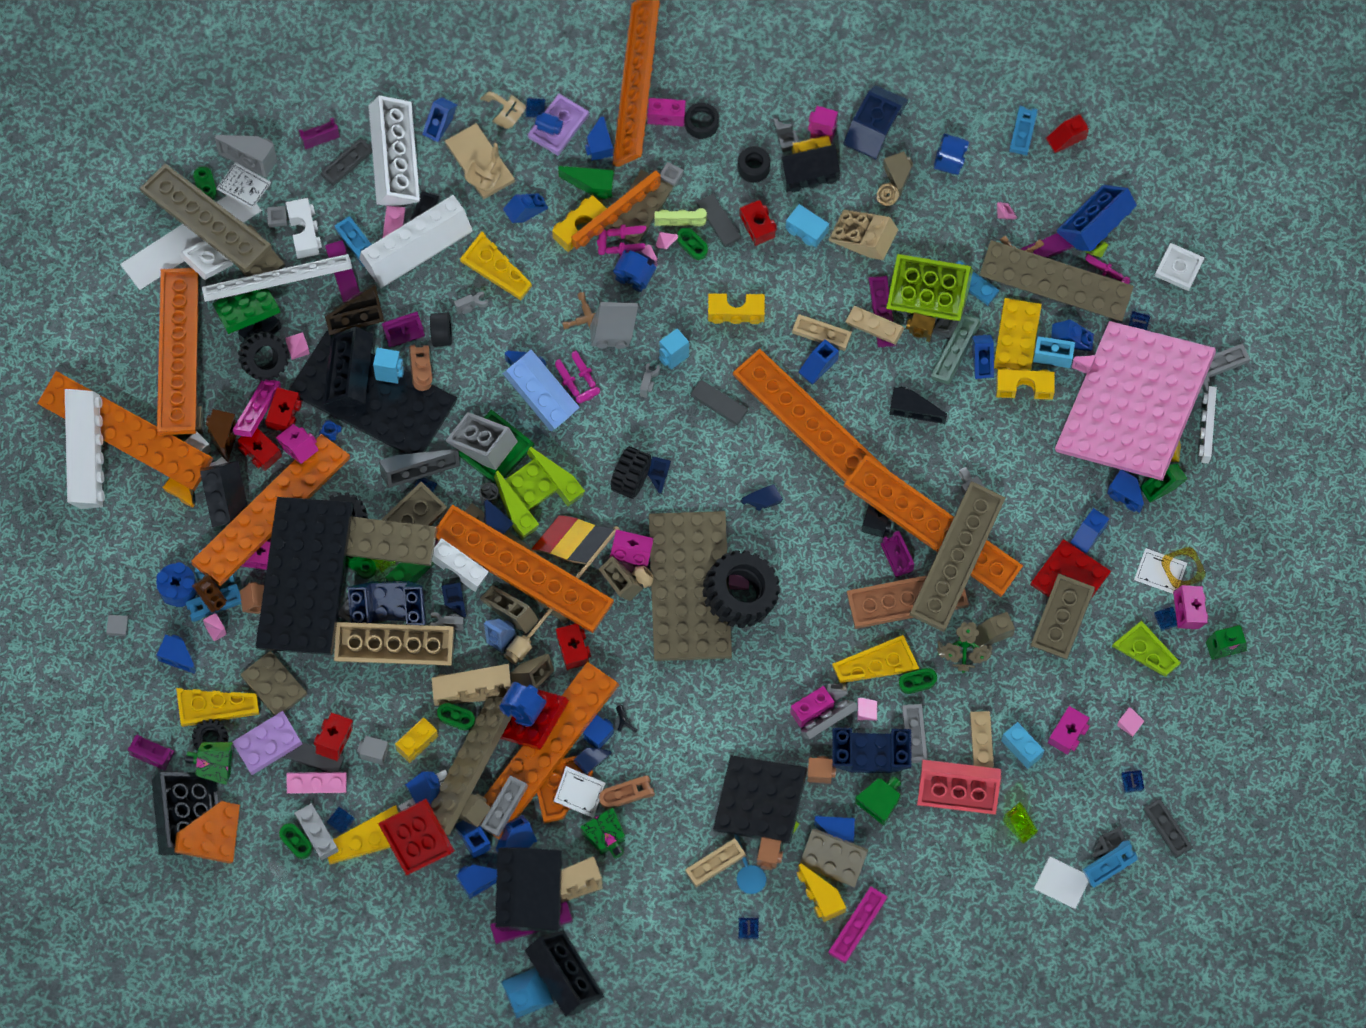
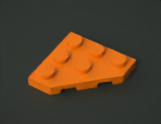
M577 756L562 759L537 792L544 824L563 820L570 808L554 802L566 766L585 774L573 762ZM593 770L588 774V776L591 777L593 775Z
M221 801L183 828L176 836L175 853L232 863L234 860L240 805Z

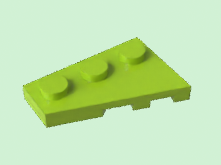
M1142 621L1112 645L1113 648L1164 677L1168 676L1181 664Z

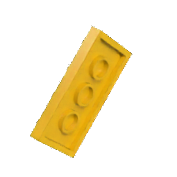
M1004 298L994 359L995 369L1031 370L1041 304Z

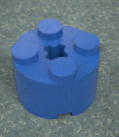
M944 133L940 141L942 144L938 147L934 169L959 175L965 161L963 156L967 151L969 141Z
M624 250L613 272L616 275L615 279L619 283L625 284L627 282L632 285L634 290L642 292L647 287L657 268L653 263L649 265L647 263L649 259L634 251L627 253Z
M181 562L170 564L157 574V589L166 604L183 607L186 606L187 601L195 598L197 592L192 585L197 582L194 573L188 566Z
M514 681L502 699L499 708L508 717L510 715L515 717V722L518 724L532 726L544 708L546 700L537 694L538 689L534 686L528 685L526 687Z

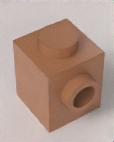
M251 582L240 590L243 612L254 614L261 612L264 585Z
M826 756L809 758L807 782L831 784V779L836 776V768L832 767V759Z
M761 838L757 865H760V868L765 870L776 869L777 863L782 862L781 841Z

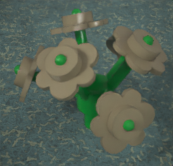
M963 622L961 624V627L956 630L959 640L953 644L948 643L943 646L940 641H937V651L941 658L945 657L947 661L951 660L954 663H957L962 658V664H952V667H958V671H962V673L969 672V668H975V666L966 665L967 648H973V652L969 655V659L973 663L980 664L987 661L992 655L993 647L991 644L988 646L983 644L979 647L974 643L979 635V631L976 630V624L973 622L968 624Z

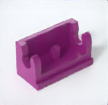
M333 117L326 124L304 132L303 129L298 130L305 150L340 137Z
M417 311L382 323V329L389 348L425 337Z
M894 532L891 538L885 536L880 545L895 577L897 578L912 572L915 563L900 532Z
M138 734L127 749L130 756L164 771L175 753L174 750L147 740Z

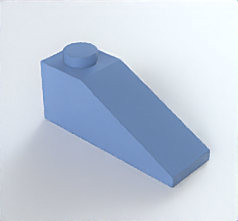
M501 619L487 620L484 623L486 643L503 653L516 636L514 625L507 620L502 621Z

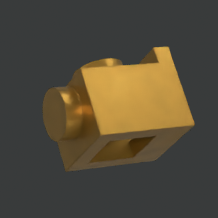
M914 313L913 318L908 319L906 329L917 338L925 337L927 338L926 341L930 342L936 318Z

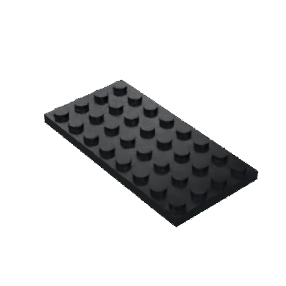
M326 331L289 390L299 393L300 400L404 454L425 452L455 405L457 397L432 384L425 391L416 389L413 386L412 374L405 370L403 377L399 378L398 384L376 380L373 367L375 355L371 353L365 404L353 408L323 405L331 336L334 335H329V332Z
M277 497L256 649L333 655L353 511L352 502Z

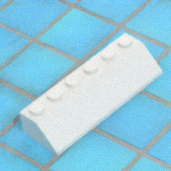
M378 96L369 105L376 203L378 205L396 207L419 202L412 103L410 101Z
M452 195L362 250L360 261L381 289L467 236L473 230L463 207L455 196Z
M65 389L67 502L80 509L103 507V501L105 500V494L102 490V483L104 482V473L102 471L104 456L101 452V445H103V436L101 434L103 419L100 415L102 398L94 391Z

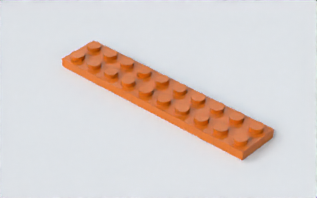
M637 0L631 5L612 165L620 167L642 156L660 0Z
M193 268L161 269L157 404L158 435L196 434L199 274Z
M758 349L733 372V376L844 482L848 480L865 455L886 468L761 349Z
M56 371L37 404L65 419V389L92 390ZM100 395L102 398L100 415L103 419V425L101 426L103 441L195 491L202 480L200 468L209 467L214 458L173 435H158L157 426Z
M320 434L316 438L317 443H315L319 450L302 464L294 460L191 561V564L204 575L208 574L217 585L221 586L271 537L277 497L310 499L350 459V455L327 437Z
M865 455L845 482L844 487L938 553L954 516ZM986 540L970 576L1002 597L1023 565Z
M453 504L437 525L436 541L439 542L441 538L490 573L591 633H594L614 603V599Z
M587 662L561 695L565 696L569 703L542 749L537 750L522 746L485 794L484 798L487 799L485 803L492 807L511 775L528 785L508 822L518 818L618 688L619 683ZM502 831V833L500 834L499 837H497V836H495V835H493V834H491V835L494 836L496 839L500 840V838H501V836H502V834H503V831Z

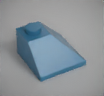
M535 968L501 981L516 1019L554 1003L548 988Z

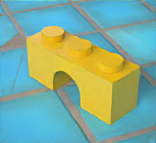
M593 195L588 199H584L575 211H570L565 220L558 222L553 227V239L567 252L571 251L574 248L571 237L579 231L576 227L581 223L591 222L607 208Z
M708 293V321H712L715 324L722 322L759 324L764 322L765 294H746L745 304L736 308L729 305L727 294Z
M1010 368L998 369L996 397L1015 398L1017 387L1028 385L1034 391V399L1053 400L1055 372H1050L1046 369L1031 371L1030 369L1012 370Z

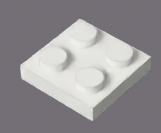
M205 241L182 251L180 256L204 280L233 265L230 260Z
M1170 243L1155 273V277L1189 291L1204 261V257Z

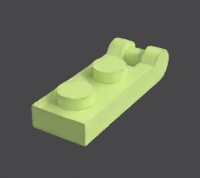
M699 208L697 211H655V226H703L707 222V212L703 208Z

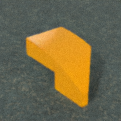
M169 478L162 488L179 498L182 503L193 508L195 506L192 495L194 491Z

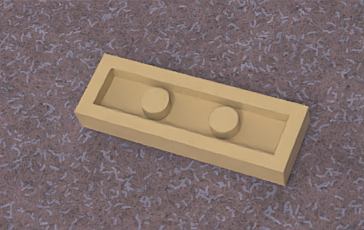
M856 306L853 307L845 321L854 328L895 345L904 331L902 325Z
M798 314L792 330L793 334L819 343L826 339L835 348L843 351L846 350L852 334L850 331Z
M990 711L970 712L973 766L994 768Z
M734 838L685 869V872L697 888L746 857V854Z

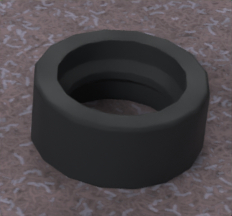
M698 102L687 109L685 113V129L692 137L707 139L717 132L719 128V114L715 107L706 102ZM697 113H707L712 117L713 123L708 128L699 129L692 125L691 118Z

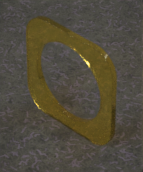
M1185 547L1169 553L1161 560L1162 567L1171 585L1177 589L1182 585L1189 586L1197 583L1205 577V569L1196 551L1191 547ZM1178 555L1191 557L1197 565L1196 575L1187 581L1175 578L1170 571V562L1174 557Z

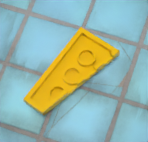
M482 231L460 258L461 263L519 300H522L532 287V283L509 262V259L497 249V246Z
M904 635L832 664L840 683L919 670Z
M176 688L181 727L197 725L198 723L203 724V720L209 722V719L215 722V720L222 721L259 715L257 694L224 693L213 690L210 692L199 689L183 690V688Z
M395 805L333 839L339 852L328 857L329 864L391 848L378 823L398 813L397 806Z

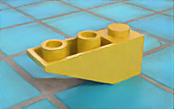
M799 864L798 872H796L798 879L801 883H805L807 887L805 890L809 900L814 901L816 905L814 911L817 917H822L823 922H826L845 913L846 906L838 890L806 866Z

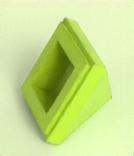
M1100 241L1094 250L1085 252L1102 257L1108 247V243Z

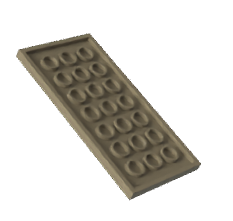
M725 511L649 514L650 538H654L650 554L651 572L654 576L651 585L654 661L732 658L731 626H728L726 621L720 622L716 614L713 616L710 613V606L707 607L704 602L707 597H703L702 592L705 588L703 582L706 574L714 563L727 553ZM727 577V578H726V585H727V589H728V591H729V580H728V577Z

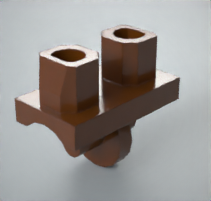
M208 574L201 581L192 585L211 613L225 606L227 600Z

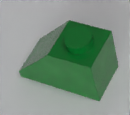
M1169 464L1163 481L1150 478L1140 489L1151 503L1177 489L1187 480V477L1178 464Z

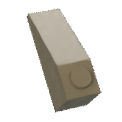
M494 585L480 598L483 603L499 616L512 623L516 629L525 634L539 621L530 606Z

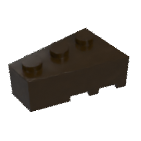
M375 283L324 314L329 335L353 327L360 328L384 322Z

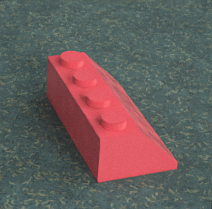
M922 759L917 805L996 815L1001 769Z

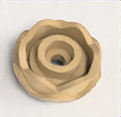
M886 183L878 188L877 200L884 206H891L896 203L899 198V191L895 185Z
M645 566L634 568L632 575L636 576L637 583L643 584L644 588L650 587L654 579L652 572Z

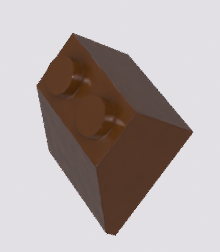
M213 409L211 415L207 416L206 426L208 427L211 440L221 457L228 462L237 436L233 432V428L237 423L236 416L233 413Z

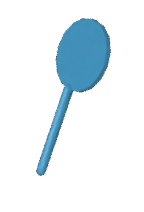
M734 835L735 839L742 848L739 836ZM744 857L742 860L745 867L738 872L737 885L745 893L756 894L765 887L766 875L758 866L748 865L747 859Z

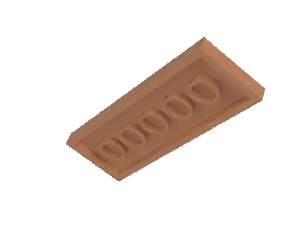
M927 575L847 591L846 594L855 629L914 618L909 616ZM965 588L955 609L966 608L969 605Z

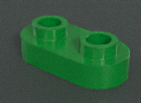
M198 167L193 174L196 187L214 200L217 196V190L212 172L208 167Z
M682 228L678 231L677 243L693 259L702 260L707 256V244L692 229ZM688 237L689 240L684 241L683 238ZM699 249V250H701L702 252H701V253H696L695 251Z
M346 556L345 565L361 578L369 579L375 575L376 565L371 559L361 557L349 558ZM368 565L369 569L364 570L363 567Z
M930 668L903 674L899 679V689L905 694L930 689L937 682V674ZM929 677L930 681L925 682L923 678ZM910 682L912 686L906 687L905 683Z
M444 703L437 710L438 719L442 723L460 730H470L475 723V716L470 710L451 703ZM450 712L451 715L449 717H445L444 713ZM468 719L469 722L467 724L462 723V720Z
M294 824L283 825L279 831L281 841L295 857L299 859L308 858L312 853L311 842ZM289 832L293 833L291 838H287L286 835ZM305 847L306 850L304 852H300L299 848Z

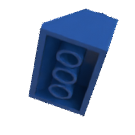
M1102 185L1056 231L1077 250L1090 252L1132 212L1137 204L1128 188Z

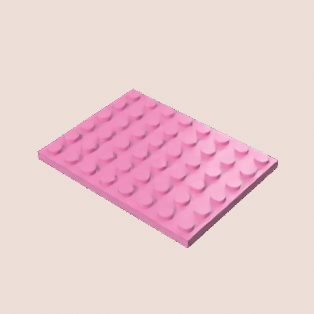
M1109 321L1095 353V361L1090 371L1086 374L1055 447L1056 452L1163 481L1213 361L1216 349Z

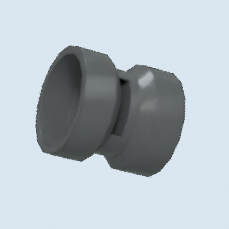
M490 482L484 483L480 487L481 503L484 505L483 502L487 499L495 506L499 501L498 487Z

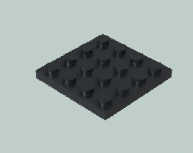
M730 755L713 830L758 839L764 837L791 844L807 767Z

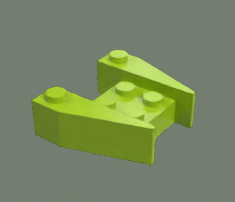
M532 447L527 452L532 461L507 479H504L499 471L494 476L507 516L513 522L512 528L522 540L539 527V523L530 513L536 506L557 492L569 507L585 493V490L573 475Z

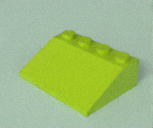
M897 254L886 309L961 321L970 289L973 269L967 265Z

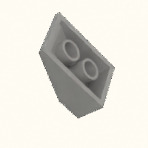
M235 135L215 136L219 155L267 178L277 162L274 144L267 138Z
M600 302L590 324L591 346L601 349L607 347L624 349L628 347L632 340L638 303Z
M467 412L446 439L448 444L478 463L494 470L499 467L518 442L509 427Z

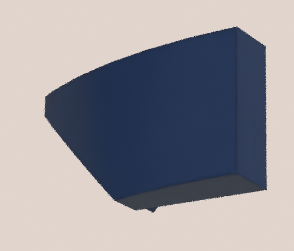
M652 456L648 476L658 493L662 494L671 461Z
M774 484L757 490L740 500L742 504L748 503L756 507L758 511L762 508L778 505L783 501Z
M486 499L483 502L485 524L504 534L513 525V522Z
M461 583L442 585L444 605L465 618L466 613Z
M587 747L573 762L588 775L594 768L601 765L612 752Z

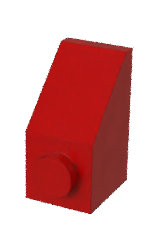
M1079 114L1064 121L1046 137V140L1054 153H1057L1087 139L1089 128Z

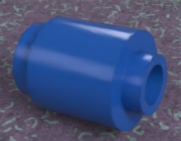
M544 112L541 115L538 114L535 121L537 130L551 135H559L564 123L559 117Z

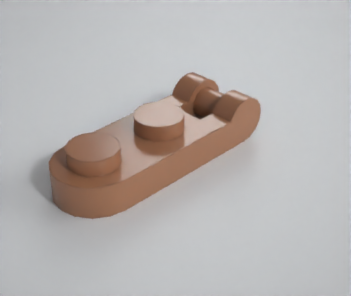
M410 345L409 357L413 386L420 391L428 390L432 384L429 345H423L422 347Z
M649 776L639 777L602 790L599 795L601 806L605 809L616 808L654 796L655 792L650 787L649 783L651 781ZM637 786H642L643 791L638 792Z

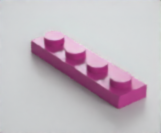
M266 379L260 382L233 428L234 435L253 436L272 403L276 388H281L280 381H269Z
M870 886L828 954L846 964L888 897Z

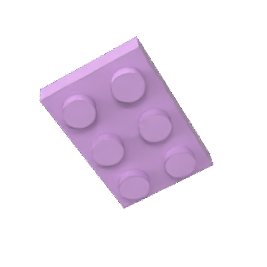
M560 94L557 95L544 112L559 117L561 121H564L560 134L551 135L537 130V125H534L528 133L529 139L559 156L589 116V111Z
M282 711L234 740L233 744L249 772L253 775L301 746L302 742Z

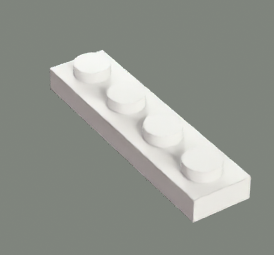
M1209 386L1207 393L1203 394L1202 403L1206 404L1205 410H1202L1201 421H1204V427H1201L1200 439H1203V445H1199L1198 456H1202L1201 463L1209 464L1212 454L1217 387Z

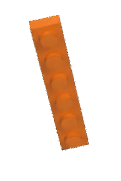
M655 170L571 237L573 247L577 250L581 246H586L590 239L595 235H600L607 225L615 223L621 214L629 212L635 203L643 201L650 191L658 189L661 184V175Z

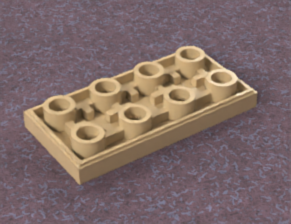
M477 123L445 140L446 146L464 172L471 159L482 170H486L489 166L493 147ZM499 156L491 174L496 175L497 172H500L501 176L491 191H483L476 188L483 200L515 182L514 177Z

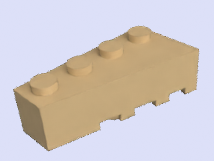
M509 664L449 675L440 674L433 677L434 706L444 703L458 704L486 701L488 697L494 696L504 697L511 686Z
M594 856L562 870L561 903L602 889V877Z

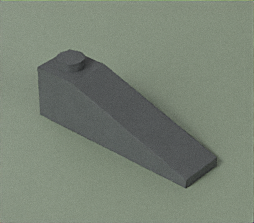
M457 449L395 455L379 460L381 477L387 486L391 488L459 467V452Z

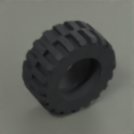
M739 550L732 551L731 554L726 553L714 563L706 574L703 582L705 588L702 590L703 597H707L704 602L707 607L710 606V613L713 616L716 614L719 617L718 620L720 622L726 621L728 622L727 625L734 627L735 624L738 625V628H745L746 625L751 627L757 622L760 623L764 620L777 603L780 593V587L777 586L779 578L774 575L775 569L768 566L769 562L766 559H760L759 554L754 553L751 555L750 551L743 550L742 553ZM729 575H739L747 579L756 591V601L746 603L735 599L727 589L726 578Z

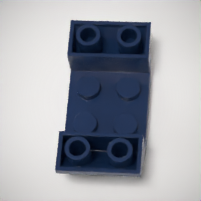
M875 85L868 91L854 116L843 145L877 160L885 145L886 136L897 116H901L909 100Z
M373 581L347 587L351 623L406 621V625L426 624L423 586L411 581Z
M832 728V767L850 773H894L912 767L911 729H891L890 734L852 733V728Z

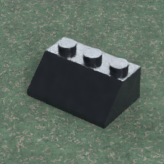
M836 145L782 156L780 174L785 191L798 192L802 188H816L820 184H833L839 180L840 168Z
M238 461L200 468L212 527L229 524L248 506Z

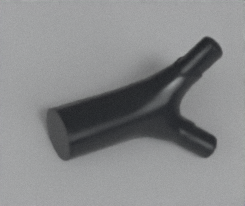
M623 705L617 706L616 710L620 719L618 731H621L623 725L636 733L638 730L629 721Z

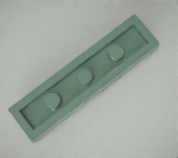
M966 315L962 316L931 375L932 380L947 385L950 384L972 342V336H975L981 324L979 319Z

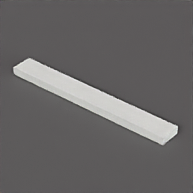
M346 254L202 287V292L206 302L352 269L349 255Z

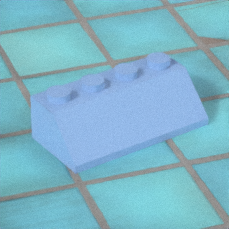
M532 349L502 373L550 431L556 429L580 408Z

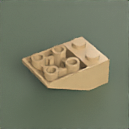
M843 210L829 241L866 257L884 260L898 228L892 219L887 216Z

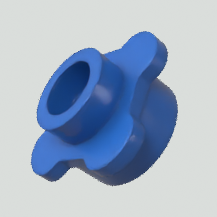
M327 420L324 422L322 429L319 430V435L322 434L333 442L336 440V435L341 432V426Z

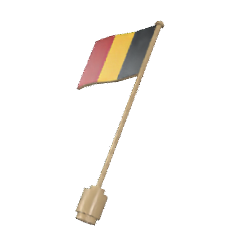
M559 515L532 547V550L547 553L566 561L586 564L576 575V578L579 579L613 538L616 529L620 530V528L617 526L613 528L597 526L574 517ZM549 608L527 636H516L505 650L504 656L508 661L516 665L524 659L532 649L530 645L532 642L529 639L553 609Z

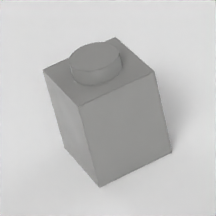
M365 736L364 741H360L357 752H359L362 760L384 765L389 744L387 741Z

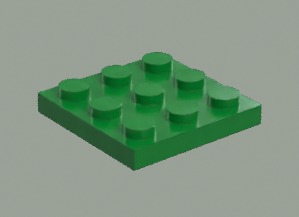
M268 288L220 298L217 302L212 303L228 334L281 313Z
M491 409L484 418L509 427L518 441L496 470L478 463L459 450L458 452L459 457L497 486L494 478L495 473L499 471L505 479L527 455L528 449L530 447L533 448L535 444Z

